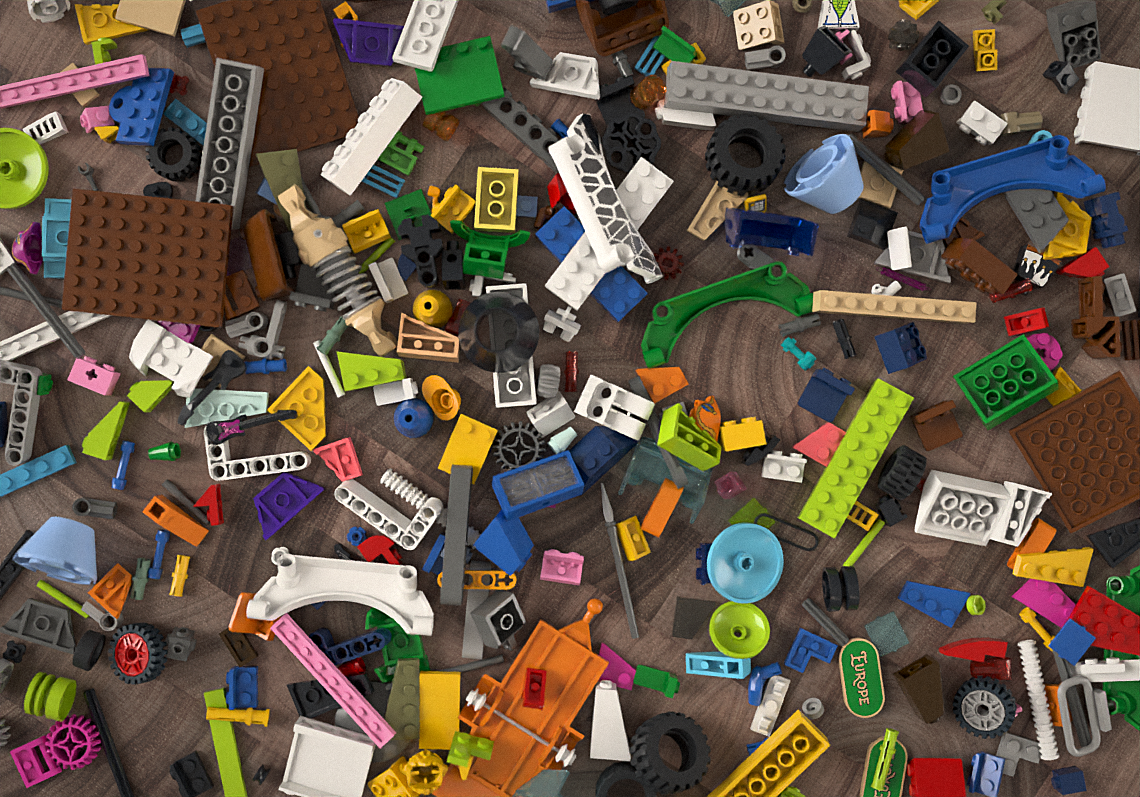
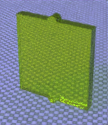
M753 497L728 521L731 525L754 523L755 518L759 514H768L767 508H763ZM765 516L760 517L757 521V525L769 529L775 523V520Z

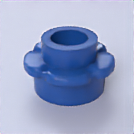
M352 527L347 534V540L353 546H358L367 539L366 531L362 527Z

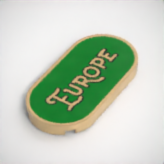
M860 637L851 638L838 652L844 702L849 711L855 716L861 718L873 717L880 712L885 702L879 654L876 647L870 641Z
M885 736L877 738V740L869 745L866 753L860 797L902 796L908 755L906 748L900 741L896 740L894 747L896 752L892 755L883 791L872 788L871 784L881 752L879 747L883 744Z

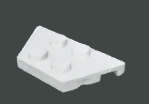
M560 52L553 59L545 80L539 78L535 80L532 78L529 82L534 88L598 100L600 98L598 62L592 57Z

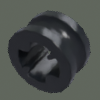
M262 764L252 781H258L261 786L271 769H265Z

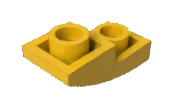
M995 29L973 31L976 71L997 70L998 49L995 50Z

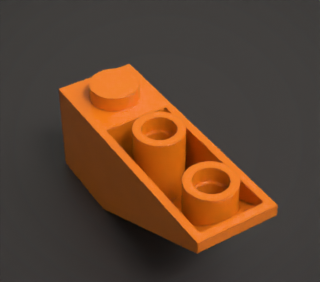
M162 494L154 496L143 510V513L157 524L196 547L209 532L207 528Z

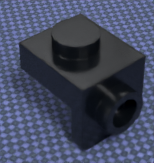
M1054 61L1043 73L1044 78L1052 79L1060 93L1067 94L1079 80L1068 62Z

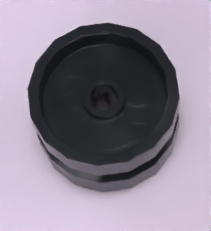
M842 566L839 572L836 567L823 568L822 592L828 612L839 611L842 606L846 611L858 609L860 593L858 577L854 566Z

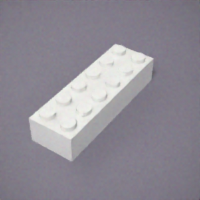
M393 78L385 81L381 87L382 91L371 100L367 112L360 115L358 118L359 123L347 133L345 142L335 149L334 157L331 161L326 162L322 168L323 172L320 175L350 196L422 99V96L403 81Z
M526 283L486 287V294L491 292L511 293L520 297L528 304ZM502 312L488 315L491 350L499 351L508 348L517 337L518 327L516 321L510 315ZM533 355L524 365L513 371L493 373L496 408L537 404Z

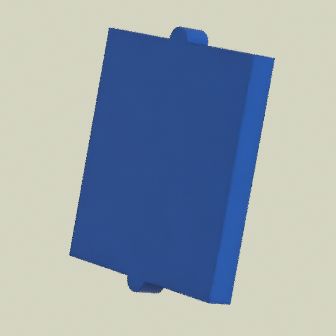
M1069 618L1048 646L1058 653L1061 659L1064 658L1075 666L1096 638L1086 631L1084 626H1080Z

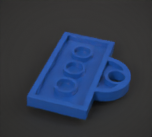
M148 68L149 76L134 79L132 86H125L114 94L110 101L109 113L120 124L115 141L127 145L154 146L174 72L171 69ZM123 102V105L118 108L119 104Z

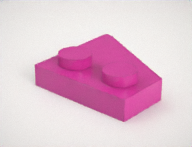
M602 642L599 656L609 661V664L597 682L609 680L612 683H616V687L632 690L636 669Z

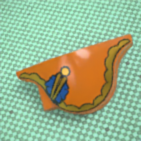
M714 396L707 397L705 401L695 400V407L690 411L689 417L692 416L696 420L695 424L701 430L705 429L718 441L721 415Z

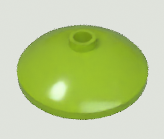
M730 601L718 607L713 613L709 624V633L712 642L720 652L731 658L747 659L756 656L765 648L770 636V627L764 613L755 605ZM738 632L741 634V636L737 637L734 633Z

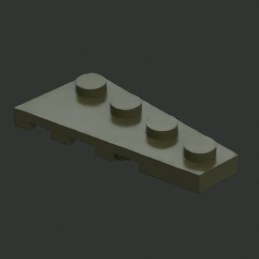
M297 149L255 154L288 232L293 231L290 213L281 205L278 196L293 185L299 186L303 191Z

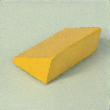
M637 516L616 523L617 535L628 561L637 560L651 553L643 531L640 529L641 526Z

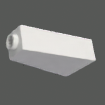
M602 680L595 685L590 758L630 761V748L616 683Z

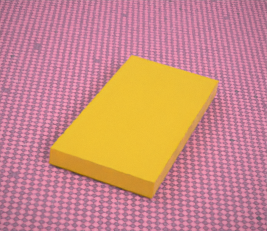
M420 671L419 749L450 750L455 731L460 732V719H458V716L460 714L461 672Z

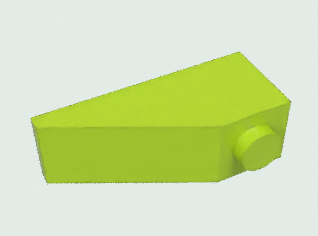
M120 401L88 433V436L84 438L82 443L84 448L82 453L103 460H112L130 402Z

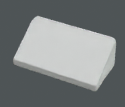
M902 227L888 231L891 269L902 270L910 268L912 262L908 228Z

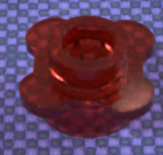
M174 74L169 92H176L182 96L186 95L189 78Z

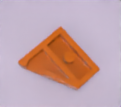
M680 367L635 370L653 403L689 385Z
M117 563L88 594L118 619L133 581L132 575Z

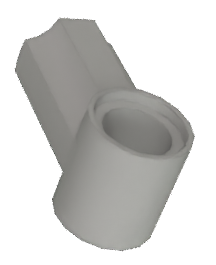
M773 46L770 49L745 52L746 69L749 71L768 67H780L786 56L785 50L780 46ZM772 53H777L780 55L781 59L779 61H774L771 59L770 55Z
M251 312L248 315L225 322V328L230 338L263 330L268 326V318L261 312ZM256 316H258L261 321L259 326L257 327L253 323V320Z
M92 596L81 609L97 621L105 631H111L120 627L124 621L122 613L116 619ZM109 616H112V617L114 618V620H115V624H114V625H111V624L109 623V621H108V617H109Z

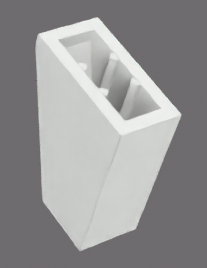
M664 99L658 101L657 108H655L657 119H661L664 125L709 131L714 130L716 126L713 113L664 108Z

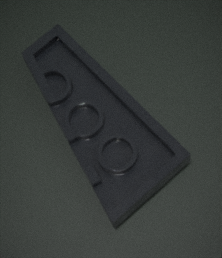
M367 673L345 676L363 697L374 692ZM318 680L287 684L299 717L303 716L311 719L341 706Z

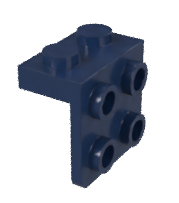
M823 368L822 370L817 369L814 371L797 404L821 419L832 422L845 398L851 396L855 388L850 386V381L844 378L839 380L833 377V372Z

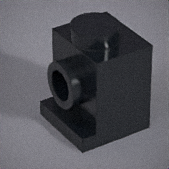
M889 494L878 498L879 502L874 504L886 526L891 527L908 517L906 513L900 512L902 509L897 499L891 498Z

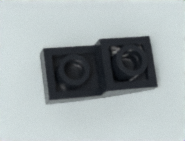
M774 435L766 436V444L760 445L762 447L761 450L757 447H752V449L748 448L742 456L744 459L742 463L749 466L759 461L773 450L780 439Z

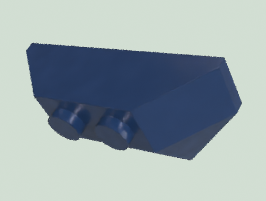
M595 426L574 445L569 452L584 483L582 495L639 442L607 426Z

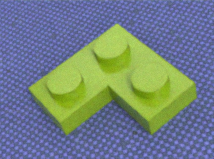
M455 731L447 762L467 767L470 755L490 760L494 741Z

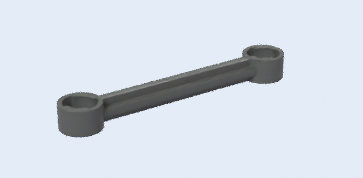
M639 376L628 380L633 394L650 401ZM653 408L649 419L646 421L658 444L661 423ZM659 447L677 489L688 485L689 482L677 457Z

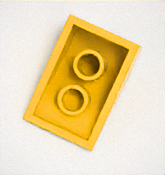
M461 414L438 469L451 474L452 464L473 466L472 484H475L499 430Z

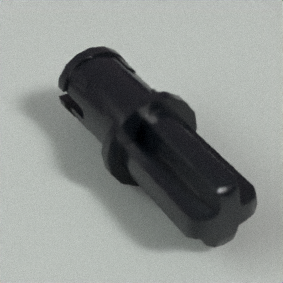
M844 319L834 321L833 326L838 337L837 343H840L844 358L856 356L857 353L851 341L852 335H849Z

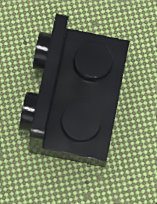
M197 751L174 761L169 766L170 775L177 781L182 797H196L214 787Z

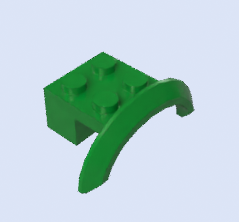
M462 220L450 221L452 230L459 237L468 241L463 260L464 274L503 279L508 248L525 243L530 236V232L521 229L512 235H488L470 229Z

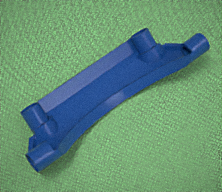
M1057 135L935 172L931 183L933 197L927 198L920 220V229L926 244L949 238L959 219L969 209L996 194L1018 189H1045L1067 194L1075 198H1084L1104 192L1106 189L1105 180L1101 174L1096 175L1090 167L1076 156H1069L1067 152L1069 146L1068 138Z

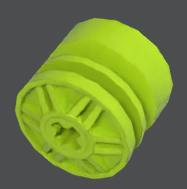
M44 672L37 673L26 693L24 702L25 713L35 714V716L39 717L45 714L48 719L62 722L72 708L77 689L76 680L59 677L56 680L55 675H48Z

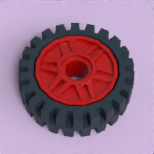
M148 623L125 625L117 630V633L113 635L114 640L110 641L109 645L113 646L108 650V653H112V656L109 657V661H113V664L110 665L111 669H116L114 674L119 676V679L125 681L126 684L136 685L152 681L157 676H160L161 671L165 668L163 663L167 662V658L164 655L168 654V651L164 650L163 647L167 646L166 641H161L164 636L163 634H158L160 630L154 628V625Z

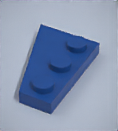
M906 581L897 598L952 628L971 593Z

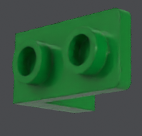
M641 664L637 665L633 680L634 684L661 691L665 697L673 698L674 693H678L680 682L676 674Z

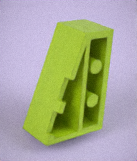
M679 403L663 411L657 444L659 447L701 471L719 464L722 447L705 429L701 430L695 424L696 420L692 416L688 417L682 411L683 407Z

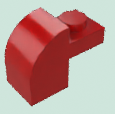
M385 534L373 535L357 546L368 562H371L382 553L389 564L400 565L402 563L400 560L402 556L396 548H391L396 542Z

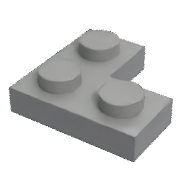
M1004 732L996 754L1006 758L1003 774L1014 777L1019 758L1039 763L1041 756L1039 752L1041 747L1038 746L1039 742Z

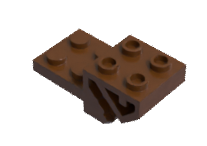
M1102 276L1078 280L1079 319L1071 320L1073 338H1085L1087 340L1081 348L1092 359L1120 357L1123 349L1122 342L1120 341L1122 324L1119 321V316L1103 317L1105 312V303L1103 301L1105 285L1102 281Z

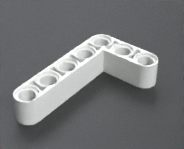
M205 426L204 438L209 474L214 480L221 481L301 470L307 468L311 463V457L305 451L231 461L229 442L226 441L220 445H212L208 439ZM216 446L222 449V454L219 457L214 453ZM298 455H302L305 459V463L302 466L296 462ZM278 458H282L285 462L282 469L278 468L276 464ZM259 460L265 464L263 471L257 469L256 465ZM239 463L245 467V471L242 474L237 471ZM219 466H222L225 470L222 477L217 474Z
M353 479L343 481L334 492L336 499L406 550H413L417 547L443 510V503L440 499L435 497L429 498L411 521Z

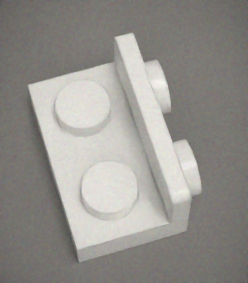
M772 450L770 454L764 457L761 477L802 483L804 464L807 463V459H802V454L790 453V457L782 456L781 451Z

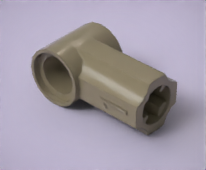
M1039 111L1021 114L1009 112L999 115V118L1008 123L1001 132L1002 136L1014 135L1023 131L1039 130L1043 122Z

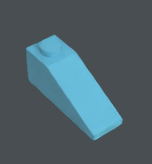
M720 651L686 653V673L744 679L751 673V658L735 659Z

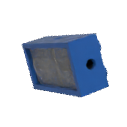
M569 450L493 476L492 487L506 520L510 521L582 495L584 483Z

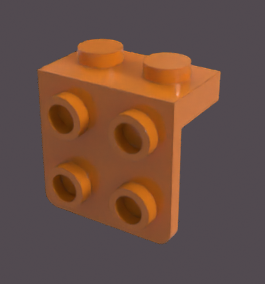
M242 592L239 595L231 618L229 630L239 633H253L267 641H273L275 633L270 628L281 616L272 621L247 618L248 602L253 600L256 593Z

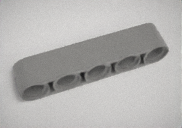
M471 560L470 570H491V562ZM469 574V585H470V584L472 583V581H473V578H472V576ZM490 574L482 576L483 584H490ZM468 589L462 658L482 660L484 642L470 613L488 599L489 589Z

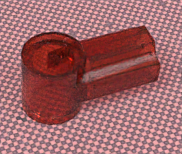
M458 299L453 315L449 318L445 327V332L458 337L461 316L471 302Z
M993 657V659L984 660V662L971 660V677L983 676V678H986V676L997 680L1012 679L1011 658Z

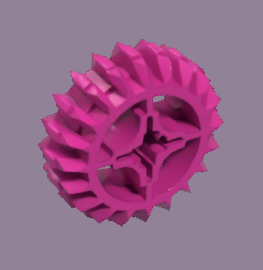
M73 714L70 717L67 716L62 722L56 721L55 725L50 727L49 730L51 732L46 735L49 740L45 742V745L50 746V749L46 753L53 754L50 760H58L56 766L63 763V769H67L69 766L71 770H75L77 767L82 769L85 767V764L89 765L92 763V759L98 756L97 752L102 748L98 745L101 743V740L97 738L99 732L95 731L96 726L94 724L90 725V718L84 721V715L77 718V715ZM69 727L67 737L60 739L62 731ZM87 745V750L83 756H79L81 747Z

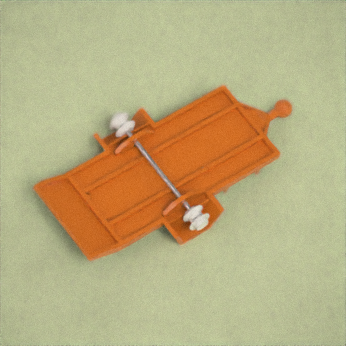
M593 598L588 602V611L583 619L560 629H556L540 619L501 683L487 674L481 677L475 689L471 690L468 694L458 719L472 727L469 735L494 741L490 760L473 756L466 780H463L461 777L459 765L450 763L448 771L443 777L441 787L433 791V795L436 797H525L541 771L557 780L563 765L564 767L567 764L572 765L576 758L574 747L578 741L584 738V735L571 728L570 724L609 664V661L593 652L591 648L589 623L593 616L599 614L603 609V604L599 599ZM527 667L547 670L543 710L522 707L523 698L521 696Z

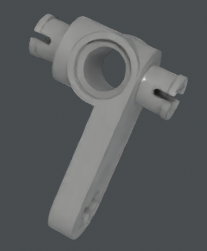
M276 301L266 338L252 335L250 338L241 336L239 341H243L245 344L239 343L238 347L247 349V354L270 360L273 357L283 359L284 354L279 353V351L285 352L286 347L277 344L286 313L287 302ZM266 342L268 344V350L267 352L262 353L260 351V345Z

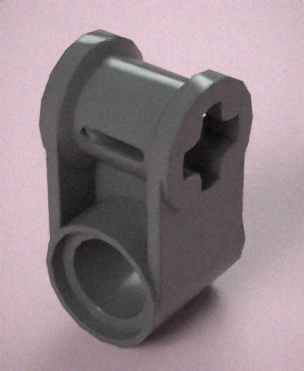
M751 243L744 244L737 250V258L749 267L750 270L775 262L773 258ZM749 249L751 256L745 257V251L743 250Z

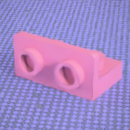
M897 81L893 85L891 96L893 100L895 99L896 104L894 116L895 119H898V124H906L919 111L923 110L921 95L908 82Z

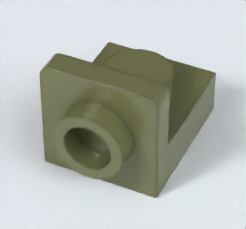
M1006 0L990 1L981 9L984 17L993 24L997 23L1003 18V15L998 10L1007 3Z

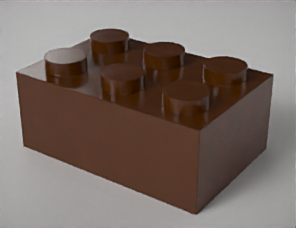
M954 237L941 255V258L946 261L945 265L959 271L961 278L975 284L974 288L982 293L986 291L993 295L995 293L1004 294L1017 276V273L974 239Z

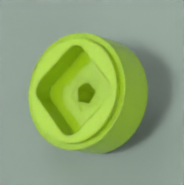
M980 595L969 596L967 599L968 612L971 615H982L986 608L983 597Z

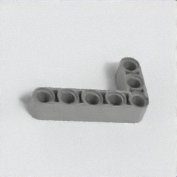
M0 360V382L15 385L5 459L8 464L16 466L28 461L32 455L40 395H37L39 376L43 374L37 367ZM8 369L11 370L12 377L8 375ZM28 373L31 374V376H32V381H30V380L28 379V377H27V374H28ZM25 392H26V393L28 394V396H29V401H27V400L25 399V396H24ZM22 412L26 415V420L22 418ZM19 432L23 434V440L19 437ZM16 451L20 453V459L16 456Z

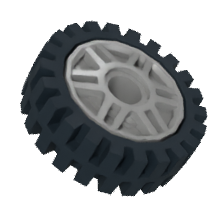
M978 676L976 679L972 677L969 681L966 680L956 692L953 701V713L956 714V721H960L961 728L966 727V732L969 734L973 732L975 737L982 735V739H987L988 736L992 739L997 735H1003L1011 727L1016 715V700L1014 696L1012 697L1011 690H1007V686L1004 683L999 684V680H991L989 676H986V678ZM980 705H986L989 710L982 709Z

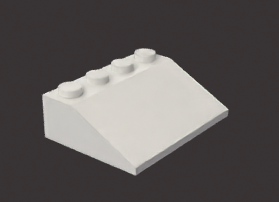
M931 470L923 486L914 531L920 534L986 546L1011 496L1002 484Z

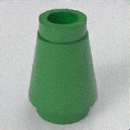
M171 441L150 448L148 456L150 460L175 461L180 458L181 449L178 443Z

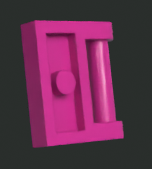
M46 735L10 751L26 788L62 771L60 765L56 766L55 759L50 760L53 756L52 753H46L50 749L49 746L45 745V742L48 740ZM37 745L49 767L47 772H45L34 748Z

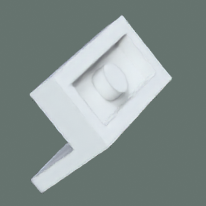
M393 258L378 264L374 262L368 265L386 303H390L408 294V290Z
M558 391L555 398H547L526 411L537 431L542 433L541 437H545L575 418L573 411L560 391Z

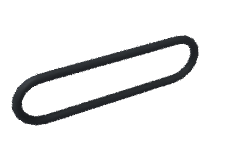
M765 513L759 514L755 518L754 524H757L760 517L765 516L814 536L816 543L812 548H805L775 535L780 541L805 551H813L818 546V537L811 531Z

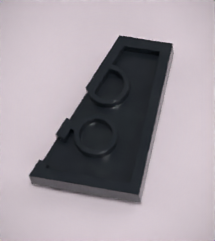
M1140 517L1086 535L1109 567L1114 568L1140 548Z

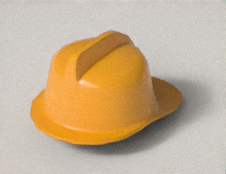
M431 375L423 381L422 394L436 416L442 420L453 419L461 404V397L458 391L450 387L442 377L437 375Z

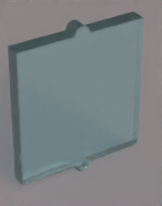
M894 611L882 617L878 616L876 620L864 625L873 645L878 651L879 657L892 651L896 652L898 648L909 643Z

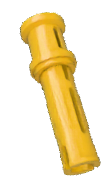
M208 706L206 720L244 722L247 726L259 724L268 727L270 709L253 710V707H249L247 710H229V708Z

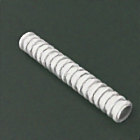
M391 468L388 469L380 479V483L386 484L385 487H390L391 491H396L395 494H400L402 499L406 498V502L410 501L412 506H416V509H421L429 499L428 494L424 495L422 490H417L418 487L414 488L412 483H407V479L403 480V477L398 476L397 472L393 473ZM443 508L436 519V523H441L443 528L444 526L446 527L447 508ZM468 526L467 545H472V549H475L473 544L481 534L478 533V530L475 531L473 526Z
M1020 641L1018 646L1021 648L1019 652L1022 653L1020 655V658L1023 659L1021 664L1024 665V677L1027 678L1025 683L1028 684L1026 688L1029 690L1028 696L1031 697L1029 702L1032 703L1030 705V708L1033 709L1031 713L1034 715L1033 721L1036 722L1034 724V727L1037 728L1035 732L1038 734L1037 740L1040 741L1038 743V746L1041 747L1039 752L1042 753L1040 757L1043 760H1055L1059 757V753L1056 752L1058 751V747H1055L1057 741L1054 740L1056 736L1053 734L1054 728L1051 727L1053 726V722L1050 721L1052 717L1049 715L1050 709L1047 708L1049 703H1046L1048 697L1045 696V685L1042 683L1044 678H1041L1043 673L1040 672L1041 666L1038 664L1040 660L1037 659L1039 654L1036 653L1038 650L1035 647L1036 641Z

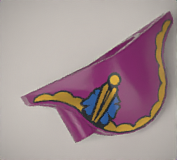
M32 222L27 230L20 231L12 245L14 260L23 264L29 273L35 275L38 274L43 262L42 230L38 222Z

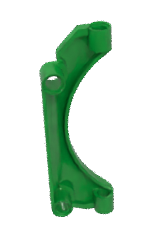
M774 262L659 302L653 308L654 320L648 322L641 342L646 366L650 369L667 363L672 349L684 329L696 317L710 308L732 301L752 300L775 305L799 317L812 312L813 293H810L809 287L792 273L787 274V267L784 263ZM773 267L780 268V277L772 274ZM663 306L667 309L665 317H660L657 314L658 307Z
M1139 565L1130 570V576H1113L1106 583V596L1140 616ZM1119 581L1121 582V589L1118 586ZM1104 648V661H1106V658H1119V660L1140 659L1138 655ZM1140 681L1103 682V691L1106 692L1109 715L1124 714V720L1140 731Z

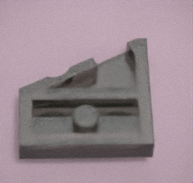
M677 596L671 636L693 639L714 608L715 601Z

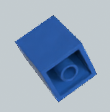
M501 509L473 546L511 576L515 570L520 572L532 555L530 550L534 544L520 519L515 518L507 521Z

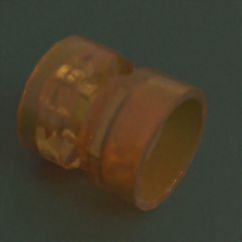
M648 75L632 88L630 95L632 103L639 109L645 110L650 108L665 95V83L657 75Z
M446 111L427 115L422 126L430 132L436 131V135L447 142L457 130L460 120L452 114L446 115Z

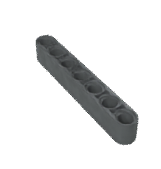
M452 464L440 596V603L443 605L461 606L463 601L473 466Z

